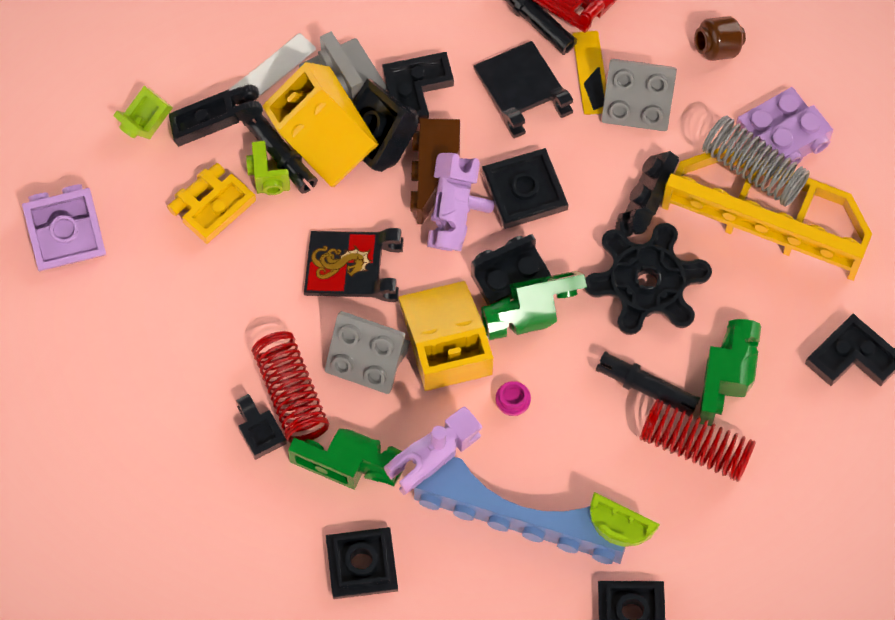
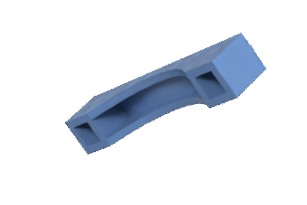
M453 457L438 471L424 479L414 488V500L419 501V504L431 510L443 508L452 511L460 519L472 521L475 518L487 522L488 526L502 532L510 529L522 533L524 538L533 542L540 543L545 540L557 544L559 549L568 553L580 551L590 554L594 560L603 564H612L613 562L621 564L626 547L609 543L597 533L591 523L590 506L569 511H541L522 507L503 499L486 488L471 473L464 461L457 457Z

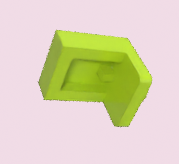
M143 86L125 113L116 110L113 116L121 122L119 128L128 136L134 139L140 136L150 140L173 107L153 90Z
M265 141L252 142L253 155H246L248 176L254 175L257 194L277 195L283 191H289L290 179L288 169L269 171Z

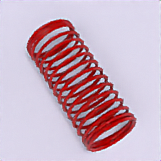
M277 331L259 339L253 345L251 351L254 359L257 361V366L260 368V373L263 375L262 379L268 389V394L271 396L270 400L274 403L273 407L276 409L279 421L282 423L281 427L285 430L286 440L289 443H292L294 438L305 441V439L314 440L328 430L329 420L325 418L326 414L322 412L323 407L319 405L320 399L316 398L318 393L314 391L315 386L311 384L312 379L308 377L307 366L303 364L304 359L300 357L301 352L297 350L298 345L295 343L296 339L293 333ZM290 339L287 343L276 345L264 353H259L264 347L275 341ZM289 353L288 355H286V356H284V357H281V358H279V359L272 360V359H274V358H276V357H278V356H280V355ZM288 360H292V361H290V362H288V363H286V364H283V365H281V366L275 367L276 365H278V364H280V363H282V362H285V361H288ZM266 364H272L268 368L264 367ZM300 366L303 367V370H297V369H298ZM294 367V368H292V369H290V370H288V371H285V372H283V373H279V372H281V371H283V370H285V369H287V368ZM276 370L272 374H267L268 371ZM296 374V375H294L293 377H290V378L281 380V379H283V378H285V377H287V376ZM272 377H279L275 381H269ZM300 380L299 382H297V383H295V384H292V385H290V386H286V385H288V384H290V383H292V382H295V381ZM305 380L309 381V383L301 384ZM275 384H281L277 388H272ZM301 388V389H299V390H297V391H294V392H292V393H289V392H291L292 390ZM285 390L280 395H275L277 391ZM310 394H314V397L306 398ZM300 395H303L302 397H299V398H297V399L291 400V399H293V398H295V397H298V396H300ZM288 397L284 401L278 402L280 398ZM314 400L317 401V404L309 405V404H311ZM291 404L287 408L281 409L283 405ZM317 407L320 408L319 411L311 412L315 410ZM287 411H293L289 415H284ZM298 417L292 422H286L289 418ZM320 423H325L321 428L309 434L291 436L294 432L308 430Z
M659 399L654 402L642 429L640 441L643 440L651 444L655 440L656 448L663 442L662 450L665 451L670 446V454H673L678 448L677 456L680 457L685 452V460H688L693 454L692 463H696L700 458V467L704 466L708 460L707 470H710L715 464V473H718L723 466L722 476H726L731 468L730 480L740 481L754 450L755 440L752 441L750 439L736 467L746 437H742L728 464L738 438V433L734 434L721 460L731 433L730 430H727L713 458L723 431V427H720L706 454L716 426L714 423L698 452L708 425V420H706L690 450L701 420L698 417L682 448L693 413L690 414L675 444L686 411L682 412L667 442L679 409L678 407L675 408L660 438L662 428L671 408V404H669L652 436L664 404Z

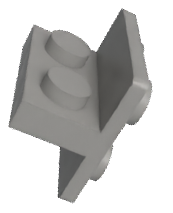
M330 31L320 36L321 50L318 51V55L305 61L330 66L352 103L355 101L367 78L372 79L383 89L387 90L385 82L357 38H353L340 45L333 32Z
M611 59L602 122L667 131L677 73L676 67Z
M340 311L334 326L325 372L389 394L393 388L397 368L408 353L410 341L405 339V333Z

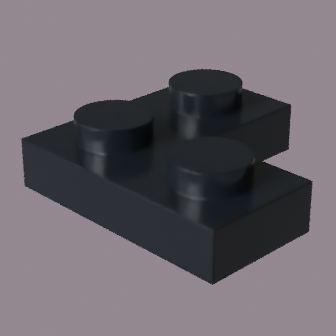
M447 52L382 64V73L387 86V92L403 105L414 108L418 114V123H420V118L429 119V112L423 92L454 86V77Z
M853 313L806 359L805 364L830 386L836 383L855 364L881 387L895 373V348Z

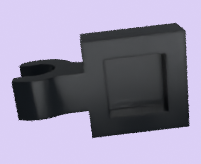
M249 394L236 400L237 408L245 420V423L239 425L238 429L255 460L287 444L286 438L270 410L260 414Z

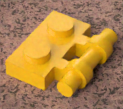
M215 163L208 170L203 169L198 173L197 180L187 189L181 188L174 194L175 199L167 205V209L174 216L178 215L183 209L189 210L182 216L183 223L206 244L256 201L255 194L232 173L222 182L219 180L225 173L224 168L219 163ZM206 189L211 190L200 202L196 199Z

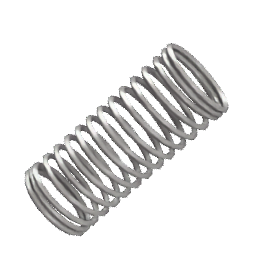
M728 115L719 119L707 135L702 151L706 154L711 153L712 158L717 157L718 162L723 161L724 166H729L731 171L736 170L737 175L742 174L743 179L748 178L749 183H754L756 188L761 187L762 192L767 191L768 196L773 195L775 201L780 199V204L784 207L791 204L806 184L810 171L803 168V166H800L795 171L797 161L789 166L791 162L790 157L782 163L785 157L784 153H781L776 158L778 149L771 152V144L764 149L766 145L765 140L759 144V136L754 137L752 140L753 132H749L746 135L747 128L745 127L740 130V123L734 126V119ZM722 127L721 131L719 132V134L717 135V137H716V138L714 139V141L712 142L713 138L715 137V135L717 134V132L719 131V129ZM720 146L718 153L714 155V150ZM727 149L725 156L720 159V155ZM734 152L731 161L726 163L727 158ZM740 157L737 165L733 168V163ZM747 160L743 170L739 172V167ZM754 163L750 173L747 176H745V172ZM760 168L756 178L751 180L752 175ZM767 171L763 181L758 184V180ZM774 174L769 186L764 189L765 183ZM780 179L776 189L770 193L773 185ZM788 181L782 194L776 198L778 191Z

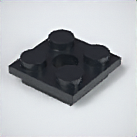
M391 527L326 535L333 600L398 592ZM358 554H366L372 559V563L365 569L354 567L351 561Z
M598 581L599 620H630L622 613L623 607L629 604L636 605L641 609L643 615L637 620H666L664 581Z

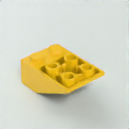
M305 62L262 105L278 133L331 187H335L379 145L330 66Z
M466 281L398 296L424 391L493 375L494 358L484 325Z

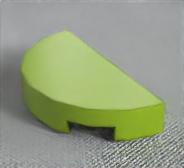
M596 492L593 494L590 504L591 523L597 533L609 543L622 547L638 546L651 539L659 529V523Z

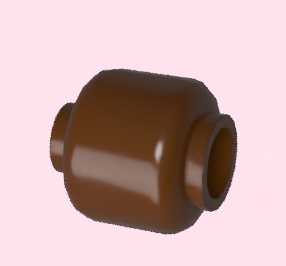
M732 16L707 18L700 24L694 34V44L697 51L709 61L735 58L741 52L742 46L746 41L744 28Z

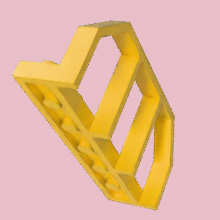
M719 148L714 150V155L718 153ZM727 149L720 155V159L725 156ZM734 152L727 158V163L731 161ZM703 153L680 161L675 174H670L665 187L662 203L663 209L668 210L670 204L677 205L727 224L725 232L728 234H732L735 227L785 246L784 255L790 256L793 249L850 271L847 279L855 280L872 232L851 193L808 178L802 188V191L807 192L797 219L794 220L793 217L786 213H775L762 208L754 201L746 200L753 183L748 182V178L739 197L735 198L722 189H711L698 184L688 176H683L692 171L718 163L717 157L712 158L711 153ZM740 157L733 163V165H737ZM747 160L740 166L741 168H744ZM753 163V164L751 165V167L748 169V170H749V173H750V171H751V169H752L754 163ZM760 168L752 175L751 180L756 178ZM814 195L840 204L845 208L862 241L861 245L850 237H839L828 233L818 225L803 223Z

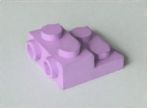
M793 87L742 114L737 118L736 124L740 123V129L747 128L746 135L749 132H753L752 140L754 137L759 136L758 144L765 140L766 145L764 149L770 144L772 145L771 152L778 149L776 158L781 153H784L785 157L782 163L790 157L791 162L789 166L796 161L798 165L803 157L812 152L818 154L826 149L831 142L830 139L834 130L815 105L808 107Z
M82 184L62 188L63 194L49 197L48 192L29 196V202L22 204L39 272L107 255L90 188L83 189Z

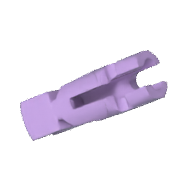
M456 153L438 154L434 177L439 178L434 210L431 214V221H435L438 227L435 230H429L427 247L461 252L467 233V213L470 212V209L485 213H491L494 210L493 200L470 195L471 184L477 183L480 166L479 159L460 158Z
M464 406L445 420V427L435 426L432 432L395 456L384 466L385 472L390 480H392L405 470L407 462L412 460L416 464L415 468L399 481L401 485L399 491L406 495L424 479L430 477L451 460L456 454V447L460 452H463L481 437L479 431L483 427L470 410Z

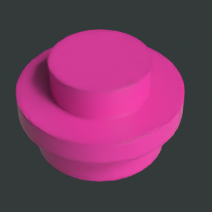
M516 381L507 382L497 390L496 405L502 413L509 416H518L529 408L531 394L522 383Z

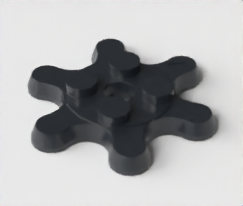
M660 223L655 226L651 239L643 244L631 242L622 231L617 229L605 232L602 237V246L612 256L613 265L606 272L591 273L585 278L587 288L584 289L588 295L593 298L610 296L621 302L622 311L618 316L617 325L621 332L626 335L638 333L643 327L645 318L652 314L666 316L677 328H686L694 321L695 312L685 302L683 291L687 286L700 285L707 282L712 275V268L707 261L702 259L683 261L676 257L673 247L678 239V231L670 223ZM643 274L653 275L657 280L655 287L639 285V276Z

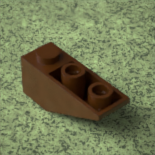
M420 118V129L413 135L412 151L419 152V160L412 161L411 181H418V191H411L410 211L417 212V224L424 223L435 204L439 178L434 177L438 154L456 153L460 157V119Z

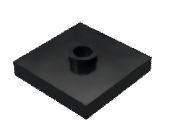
M546 148L482 166V174L503 229L568 210L569 204Z

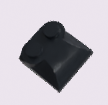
M367 78L353 104L379 144L363 161L372 170L383 172L387 168L395 166L400 160L417 130L418 114L414 108L403 105L376 82Z

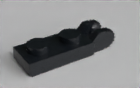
M248 84L231 91L228 89L169 113L174 142L180 147L237 124L239 121H251L263 114L261 103L256 101L259 98L258 87Z
M667 151L652 155L644 162L640 180L630 193L628 207L624 213L618 215V221L615 222L616 229L622 231L626 237H630L633 233L635 235L643 234L650 225L664 196L670 174L674 173L679 162V157L673 152Z

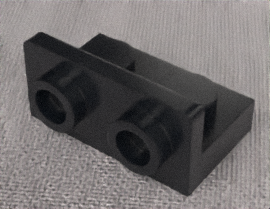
M533 234L525 237L516 236L501 248L494 251L485 250L479 253L471 262V277L487 305L508 297L511 300L510 284L551 276L536 249V238Z

